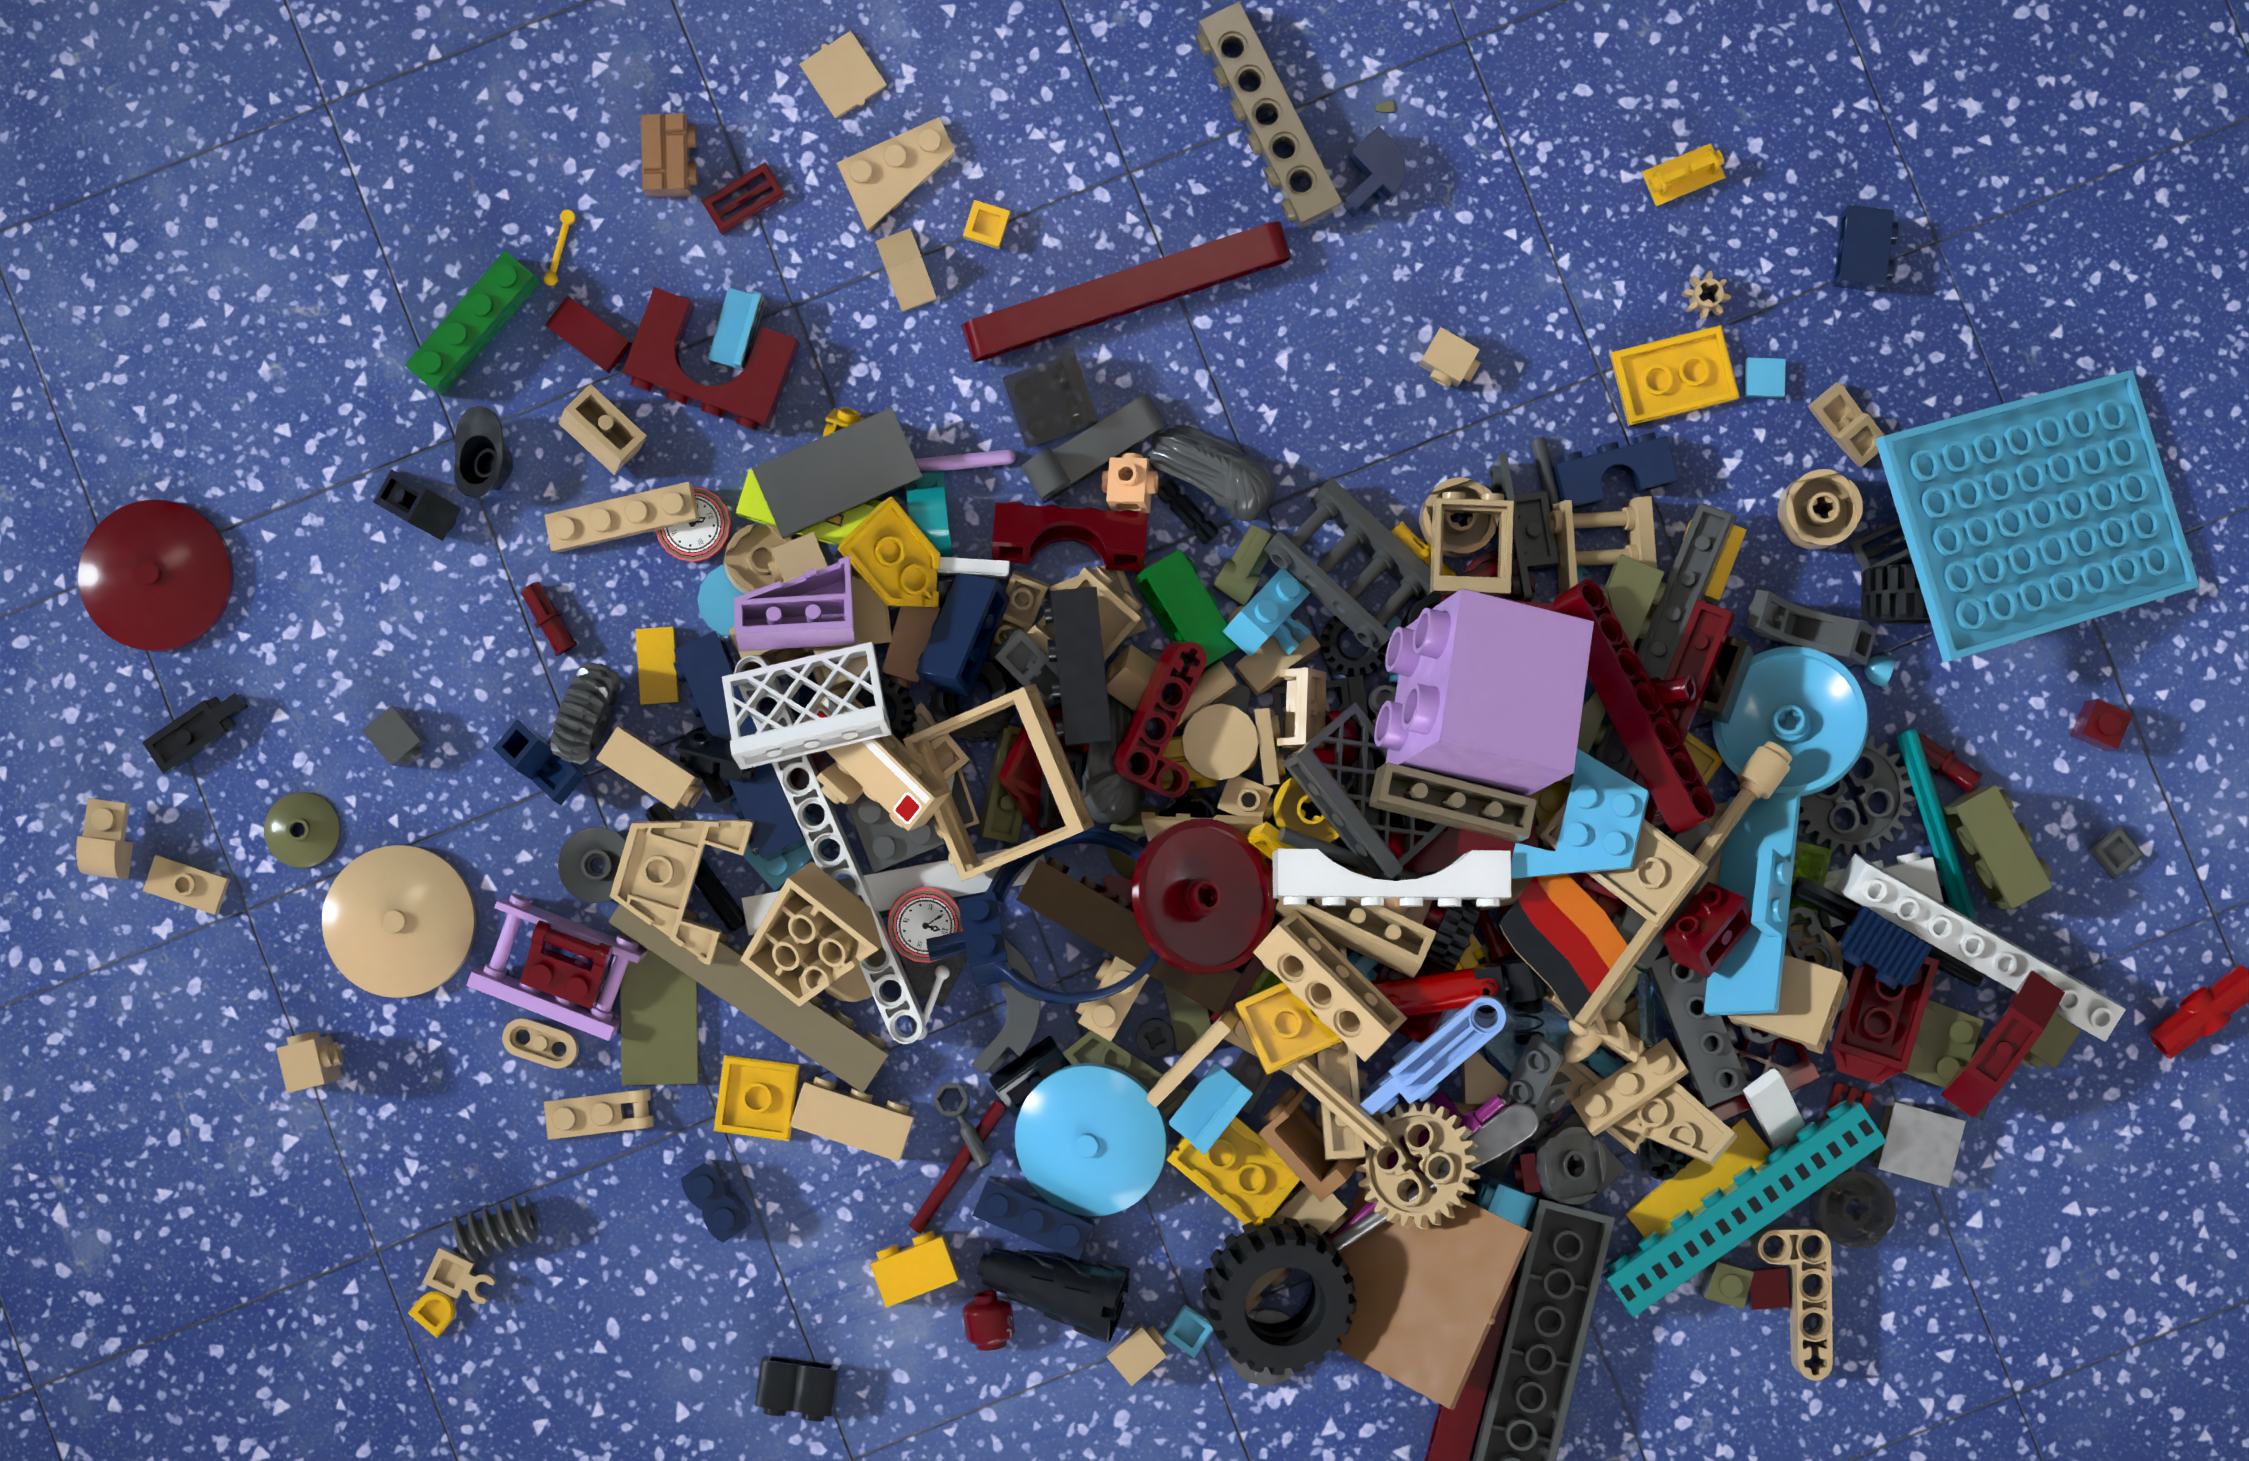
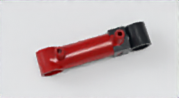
M1522 958L1506 962L1499 961L1479 964L1475 968L1415 976L1414 978L1370 981L1405 1017L1461 1009L1477 997L1485 995L1498 998L1503 1005L1508 1002H1525L1547 996L1544 980ZM1482 1005V1006H1480V1008L1492 1007V1006H1490V1005Z

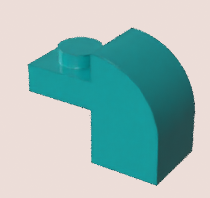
M944 471L921 473L923 479L907 485L908 515L940 552V557L953 556Z

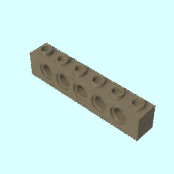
M1240 1L1200 20L1198 25L1199 34L1195 35L1197 44L1204 56L1211 55L1216 65L1212 71L1221 89L1228 88L1233 98V101L1229 102L1230 108L1238 123L1244 121L1251 134L1246 136L1249 146L1255 156L1262 155L1267 165L1263 169L1265 177L1272 189L1279 188L1284 198L1280 205L1289 223L1295 221L1299 229H1302L1340 210L1342 201ZM1233 43L1240 46L1243 53L1237 58H1229L1223 54L1222 48L1227 44ZM1244 77H1253L1259 82L1260 86L1255 91L1247 92L1240 87L1239 81ZM1262 110H1270L1276 115L1277 120L1271 125H1263L1258 122L1256 114ZM1279 143H1286L1292 147L1294 154L1287 159H1282L1274 154L1273 148ZM1302 176L1309 180L1311 188L1305 192H1297L1291 187L1290 181L1294 177Z

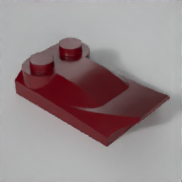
M1927 956L1909 987L1897 985L1895 990L1876 980L1874 977L1877 971L1866 964L1861 969L1853 966L1847 986L1850 995L1849 1002L1840 1011L1830 1045L1838 1072L1881 1085L1890 1077L1907 1071L1940 960Z

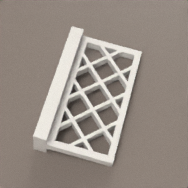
M873 642L722 677L732 739L729 741L731 755L741 770L892 735L890 721L886 714ZM867 655L868 666L859 678L845 670L851 659ZM824 665L833 671L822 686L807 679L815 667ZM787 674L795 680L784 695L769 687L777 676ZM840 675L855 683L844 699L829 692ZM870 677H871V683H872V685H870L869 683H867V680H868ZM750 683L757 687L748 702L744 704L735 698L733 686ZM802 684L817 692L806 708L791 700ZM864 688L874 694L876 706L858 709L851 705V702L859 691ZM764 693L779 700L768 717L753 709ZM824 697L839 705L833 714L828 717L820 718L813 713ZM786 706L801 713L793 725L783 727L775 722ZM736 707H738V708L741 709V711L739 712L738 715H737V708H736ZM749 714L763 722L755 734L741 737L740 726Z

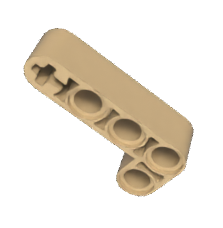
M1765 1226L1752 1236L1751 1246L1756 1256L1775 1265H1789L1792 1366L1809 1380H1823L1830 1374L1833 1366L1832 1259L1830 1240L1826 1234L1810 1226ZM1773 1235L1778 1236L1780 1240L1779 1250L1772 1255H1766L1763 1249L1765 1240ZM1815 1235L1818 1239V1248L1814 1253L1805 1255L1802 1251V1242L1806 1237ZM1810 1274H1816L1819 1279L1817 1289L1812 1293H1805L1802 1287L1803 1280ZM1810 1313H1817L1819 1316L1818 1327L1810 1332L1805 1331L1803 1328L1804 1318ZM1803 1340L1812 1341L1811 1346L1803 1342ZM1813 1353L1819 1357V1362L1812 1363L1811 1369L1804 1364V1361L1811 1359Z

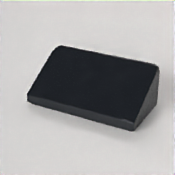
M1047 1036L1020 1057H1017L993 1074L989 1081L995 1092L1014 1117H1016L1020 1113L1029 1094L1043 1079L1059 1069L1070 1066L1071 1063L1063 1055L1051 1036Z

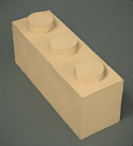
M815 1076L814 1082L807 1080L803 1083L790 1127L897 1162L902 1159L916 1116L908 1113L909 1106L892 1100H888L886 1105H882L872 1101L873 1094L861 1093L859 1090L851 1088L849 1094L835 1089L836 1082Z

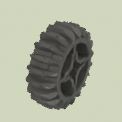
M586 662L577 670L576 676L572 678L571 685L567 689L557 713L550 743L552 753L561 757L562 760L580 765L585 764L594 756L596 748L599 747L600 741L604 737L610 723L611 716L614 713V707L618 701L617 696L620 691L621 680L619 673L611 670V667L601 663Z

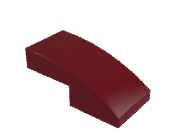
M568 295L545 324L552 332L607 373L613 370L632 345L622 335Z

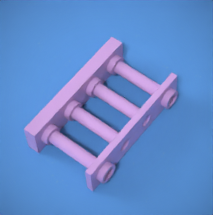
M512 893L510 896L505 895L499 899L494 908L506 912L508 915L491 962L474 969L466 986L610 1041L617 1034L621 1024V1019L614 1017V1012L611 1009L628 962L630 960L639 963L646 956L648 950L639 947V943L629 936L618 935L616 938L533 906V901L526 896ZM522 919L534 924L541 920L551 924V928L598 946L600 943L612 946L611 953L614 954V958L597 1005L590 1009L521 984L520 980L506 975L507 970L504 968ZM546 943L545 948L552 950L553 945ZM578 954L573 956L574 959L588 963L589 958Z

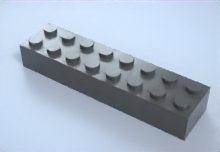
M1534 1195L1537 1200L1526 1228L1533 1233L1515 1272V1286L1469 1461H1556L1615 1222V1217L1609 1213L1573 1204H1562L1553 1199Z

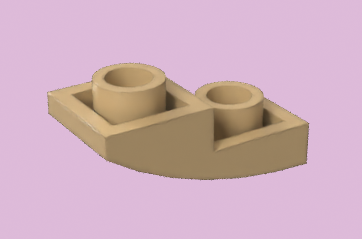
M1016 570L1012 573L1005 591L1010 597V601L991 646L993 644L1000 645L1007 638L1005 633L1010 629L1015 631L1021 629L1026 634L1032 628L1050 584Z
M1311 633L1302 642L1291 635L1300 645L1290 655L1281 648L1276 637L1270 636L1251 657L1246 655L1235 664L1234 669L1254 694L1258 696L1285 680V678H1279L1280 669H1294L1319 654L1321 645Z
M836 763L827 767L816 777L824 785L821 788L823 794L836 804L840 802L843 804H853L863 793L862 786L852 776L843 773L836 766Z

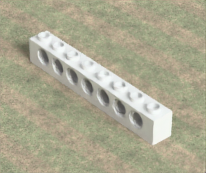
M1854 854L1835 885L1837 889L1853 901L1870 908L1887 920L2014 991L2018 989L2031 969L2065 992L2055 1013L2104 1042L2107 1041L2126 1010L2109 996L1857 854Z

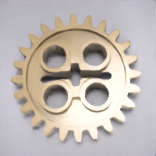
M1414 1101L1409 1105V1112L1405 1107L1397 1104L1395 1105V1117L1389 1113L1382 1115L1385 1123L1382 1127L1389 1132V1139L1378 1150L1369 1145L1368 1150H1365L1366 1163L1357 1166L1356 1171L1367 1176L1358 1183L1359 1187L1371 1189L1364 1199L1370 1203L1378 1202L1374 1211L1381 1215L1388 1212L1387 1221L1396 1223L1400 1219L1401 1226L1411 1228L1415 1221L1418 1228L1426 1229L1429 1218L1432 1224L1440 1226L1442 1213L1451 1219L1455 1218L1452 1208L1454 1204L1466 1208L1467 1205L1461 1197L1463 1193L1475 1194V1190L1468 1185L1469 1180L1480 1179L1479 1174L1471 1171V1166L1481 1163V1159L1470 1155V1152L1479 1145L1474 1141H1466L1472 1130L1466 1126L1458 1128L1462 1118L1455 1114L1449 1117V1109L1441 1106L1436 1111L1435 1105L1427 1101L1422 1109L1420 1104ZM1428 1129L1430 1132L1429 1141L1426 1145L1419 1147L1418 1136L1422 1130ZM1402 1136H1404V1140L1411 1154L1420 1159H1423L1419 1162V1167L1425 1173L1426 1177L1423 1174L1414 1171L1418 1167L1417 1162L1411 1156V1154L1406 1149H1404V1147L1400 1143V1138ZM1397 1151L1399 1155L1398 1163L1394 1168L1388 1169L1387 1158L1392 1152ZM1448 1160L1450 1163L1449 1174L1445 1178L1439 1179V1165ZM1427 1178L1436 1186L1437 1192L1435 1194L1432 1193ZM1417 1183L1419 1193L1414 1200L1409 1202L1407 1190L1411 1184Z

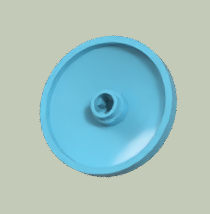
M1787 646L1770 649L1753 656L1729 724L1712 720V727L1717 749L1726 766L1736 777L1759 746L1763 747L1767 741H1771L1784 748L1792 756V761L1789 764L1790 770L1773 794H1786V792L1795 791L1800 796H1807L1832 786L1855 765L1865 746L1869 728V716L1866 700L1858 682L1842 663L1828 654L1815 649Z
M1079 1063L1066 1066L1043 1079L1025 1100L1018 1115L1015 1129V1148L1019 1165L1034 1190L1050 1204L1082 1216L1114 1214L1129 1208L1142 1199L1155 1184L1162 1172L1168 1152L1166 1120L1160 1105L1155 1108L1146 1100V1095L1150 1090L1130 1073L1101 1063Z

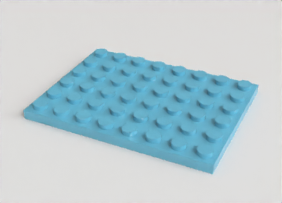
M2133 369L1875 439L1943 663L2200 587Z

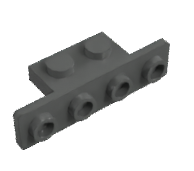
M1502 453L1498 455L1494 466L1490 467L1489 475L1492 489H1498V494H1504V500L1514 501L1510 595L1511 597H1517V601L1530 602L1532 591L1528 571L1554 568L1559 564L1555 535L1551 533L1549 528V501L1547 491L1514 495L1507 453Z
M1540 1034L1531 1037L1502 1094L1507 1103L1505 1108L1515 1103L1530 1105L1537 1112L1539 1126L1530 1138L1483 1165L1497 1178L1505 1175L1519 1147L1537 1143L1540 1138L1548 1136L1551 1131L1550 1123L1555 1113L1564 1105L1567 1099L1566 1092L1572 1080L1563 1072H1557L1564 1059V1054Z

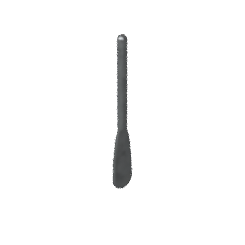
M1515 1103L1505 1108L1469 1136L1466 1141H1474L1479 1145L1470 1152V1155L1481 1159V1163L1471 1166V1171L1498 1158L1530 1138L1539 1126L1537 1112L1530 1105ZM1448 1160L1439 1165V1179H1443L1449 1174L1450 1163ZM1427 1178V1180L1429 1181L1428 1183L1431 1186V1189H1435L1436 1186L1434 1185V1183ZM1417 1183L1411 1185L1407 1190L1409 1202L1414 1200L1419 1193ZM1373 1211L1330 1241L1340 1253L1386 1222L1388 1212L1381 1215Z

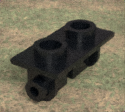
M691 730L675 747V751L681 752L680 762L684 763L688 769L713 774L716 771V763H720L721 777L737 780L742 783L747 780L752 781L756 775V766L742 770L739 768L731 755L729 742L731 740L713 736L707 731Z

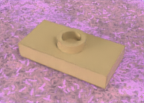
M155 855L143 891L213 915H218L230 879L161 855Z

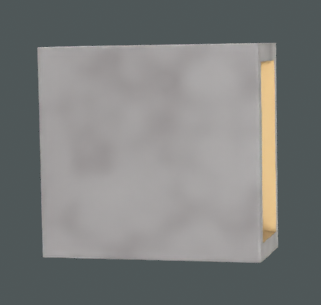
M1888 1100L1880 1129L1887 1142L1875 1150L1871 1167L1949 1188L1966 1121Z

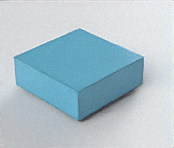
M1747 358L1745 360L1744 397H1785L1786 359Z
M1184 1303L1163 1333V1337L1195 1358L1213 1332V1329L1207 1318Z

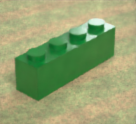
M504 250L408 360L405 366L434 391L443 396L537 289L541 282Z

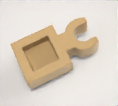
M441 1246L437 1250L423 1283L456 1299L460 1298L463 1290H466L474 1302L485 1304L488 1302L489 1297L480 1294L478 1285L480 1282H486L493 1286L496 1284L497 1278L489 1273H481L479 1275L472 1273L476 1264L475 1261H470L468 1258Z

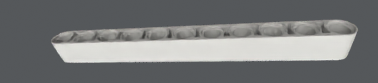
M747 656L739 660L735 666L734 674L744 672L745 667L750 662H757L761 667L770 666L771 663L763 656ZM776 677L769 687L784 695L779 680ZM750 683L738 685L745 703H747L757 687ZM764 693V695L761 697V699L758 701V703L755 705L753 709L761 713V701L766 697H771L773 699L775 698L767 693ZM786 706L775 722L783 727L793 725L796 720L791 708ZM751 716L758 730L763 722ZM811 754L772 762L816 866L834 880L841 874H848L853 877L856 887L852 894L871 908L882 947L886 951V961L881 964H874L866 958L859 965L891 1037L898 1043H913L919 1038L925 1028L924 1014L895 947L891 942L888 931L832 802L821 791L824 785L816 779L819 773ZM795 768H802L809 774V784L805 789H798L791 783L790 776ZM811 803L819 804L824 809L825 818L820 824H813L806 818V808ZM824 839H834L840 845V855L838 858L828 859L822 854L821 843ZM886 980L898 982L902 989L901 996L896 999L887 998L882 992V983ZM903 1015L913 1017L917 1023V1030L911 1034L901 1032L897 1027V1018Z

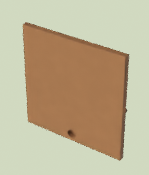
M1360 1187L1346 1221L1369 1203L1364 1198L1371 1189ZM1437 1188L1432 1190L1433 1194L1437 1192ZM1464 1198L1463 1200L1467 1205L1466 1208L1454 1204L1452 1208L1455 1218L1451 1219L1442 1213L1440 1226L1432 1224L1429 1218L1426 1229L1418 1228L1415 1221L1411 1228L1401 1226L1400 1219L1396 1223L1386 1221L1339 1253L1354 1279L1356 1290L1352 1294L1357 1303L1356 1312L1348 1314L1353 1322L1349 1333L1344 1334L1341 1332L1339 1335L1342 1344L1338 1347V1350L1451 1410H1454L1490 1327L1495 1323V1316L1533 1233Z

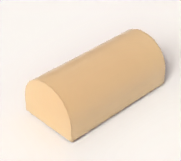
M1221 660L1201 674L1176 727L1177 730L1183 729L1194 713L1205 706L1217 704L1238 689L1239 684ZM1172 695L1171 697H1169L1167 700H1165L1164 702H1165L1166 704H1167L1168 702H1170L1171 699L1173 698V695Z

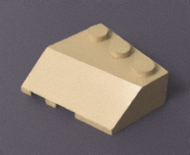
M810 861L787 878L740 960L800 1007L880 949L882 943L871 908Z

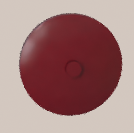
M167 500L134 502L108 515L89 536L81 554L78 570L81 598L94 623L106 635L123 645L153 652L170 651L185 647L208 633L216 625L227 608L234 580L231 554L218 529L199 512Z
M1205 818L1191 819L1162 830L1144 848L1133 875L1132 904L1135 918L1143 937L1159 957L1173 967L1187 973L1210 975L1230 971L1243 965L1255 955L1253 953L1254 950L1269 935L1274 919L1273 879L1263 855L1258 848L1248 842L1249 839L1244 833L1222 821Z

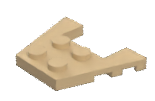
M750 819L632 822L609 897L649 925L655 926L669 936L670 940L680 947L683 946L696 955L698 960L704 964L711 965L722 930L684 919L705 844L743 856L746 852L755 821Z

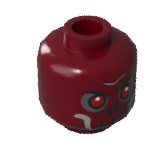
M982 1291L974 1294V1300L964 1306L962 1313L965 1336L968 1342L975 1344L976 1348L982 1351L996 1350L1007 1345V1340L1011 1339L1015 1333L1012 1305L1008 1299L997 1297L996 1291Z

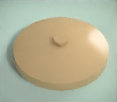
M406 845L377 848L362 854L350 862L331 885L322 913V931L325 945L339 971L361 989L372 994L392 998L424 994L451 979L469 956L477 929L476 905L472 892L461 873L438 854L427 849Z

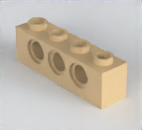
M1296 909L1278 923L1253 952L1268 970L1272 971L1290 988L1294 996L1301 999L1318 1016L1319 1020L1336 1033L1346 1043L1347 1047L1364 1062L1407 1020Z

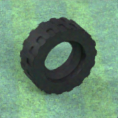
M985 659L976 681H981L988 687L990 701L1017 689L1015 682L1010 678L1011 675L1006 670L1002 669L998 664ZM930 690L931 702H929L930 710L933 711L935 722L941 723L962 714L957 706L958 695ZM1016 705L952 731L949 734L970 743H976V741L987 742L990 738H996L1001 735L1000 732L1004 728H1008L1011 724V718L1015 716L1017 711L1015 709Z

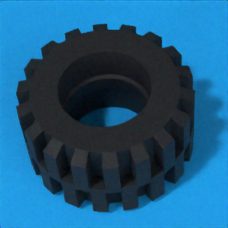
M1913 564L1875 566L1861 572V619L1875 624H1931Z

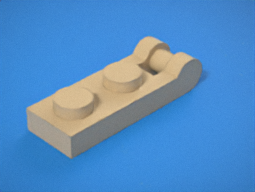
M650 1088L544 1101L548 1140L655 1127L654 1117L649 1115L648 1101L651 1100ZM624 1103H633L634 1117H624Z

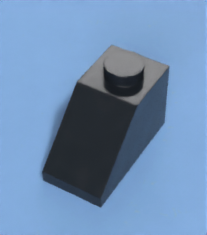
M392 469L373 503L441 541L444 540L446 534L454 527L457 515L461 510L459 506Z

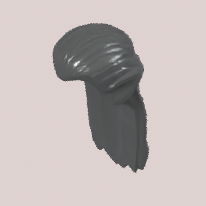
M1176 425L1174 429L1169 428L1167 432L1158 433L1156 437H1153L1151 446L1154 451L1147 455L1150 459L1149 463L1163 472L1198 487L1210 495L1216 505L1225 508L1234 518L1242 521H1253L1261 517L1270 508L1275 496V484L1271 473L1265 467V460L1258 459L1253 455H1246L1233 445L1204 434L1197 428Z
M1107 693L1112 741L1111 743L1088 745L1086 771L1082 775L1083 789L1081 794L1092 820L1110 825L1122 823L1132 816L1139 803L1146 799V794L1143 788L1120 777L1113 768L1112 760L1134 711ZM1134 753L1128 761V766L1132 773L1137 771L1141 764L1137 753Z

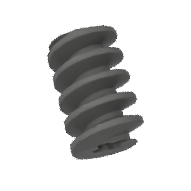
M527 1195L525 1207H521L516 1198L511 1199V1211L508 1212L501 1202L497 1203L495 1216L491 1215L487 1207L481 1210V1220H477L472 1211L468 1212L467 1224L465 1225L461 1223L457 1216L452 1217L453 1233L460 1252L470 1261L478 1260L480 1252L484 1256L489 1257L493 1255L495 1247L502 1253L508 1250L509 1242L513 1247L518 1248L523 1246L524 1238L532 1244L537 1242L539 1237L538 1219L533 1204Z

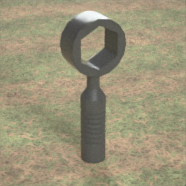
M949 1082L943 1084L934 1095L935 1108L939 1113L948 1118L958 1119L961 1125L960 1133L978 1169L992 1164V1161L974 1125L967 1122L964 1116L970 1106L969 1093L957 1083ZM947 1090H959L963 1098L957 1111H946L941 1103Z

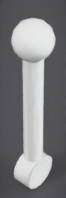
M940 965L935 969L936 980L923 1012L925 1028L917 1040L924 1039L928 1034L926 1025L943 980L947 979L950 975V970L945 965ZM917 1025L914 1026L912 1033L917 1030Z

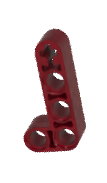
M1176 641L1167 645L1113 756V768L1120 777L1156 795L1176 798L1183 795L1189 787L1190 779L1187 770L1180 764L1164 757L1163 754L1206 665V653L1199 644ZM1182 652H1185L1184 656L1189 659L1187 665H1184V661L1180 658ZM1175 672L1174 675L1181 676L1182 678L1170 676V673ZM1169 683L1173 688L1174 695L1171 701L1166 704L1162 699L1161 693L1164 686ZM1153 718L1157 723V731L1153 737L1149 738L1145 733V725L1149 719ZM1134 753H1137L1141 764L1139 769L1132 773L1129 769L1128 761ZM1170 770L1173 774V783L1169 788L1164 789L1161 778L1165 771Z

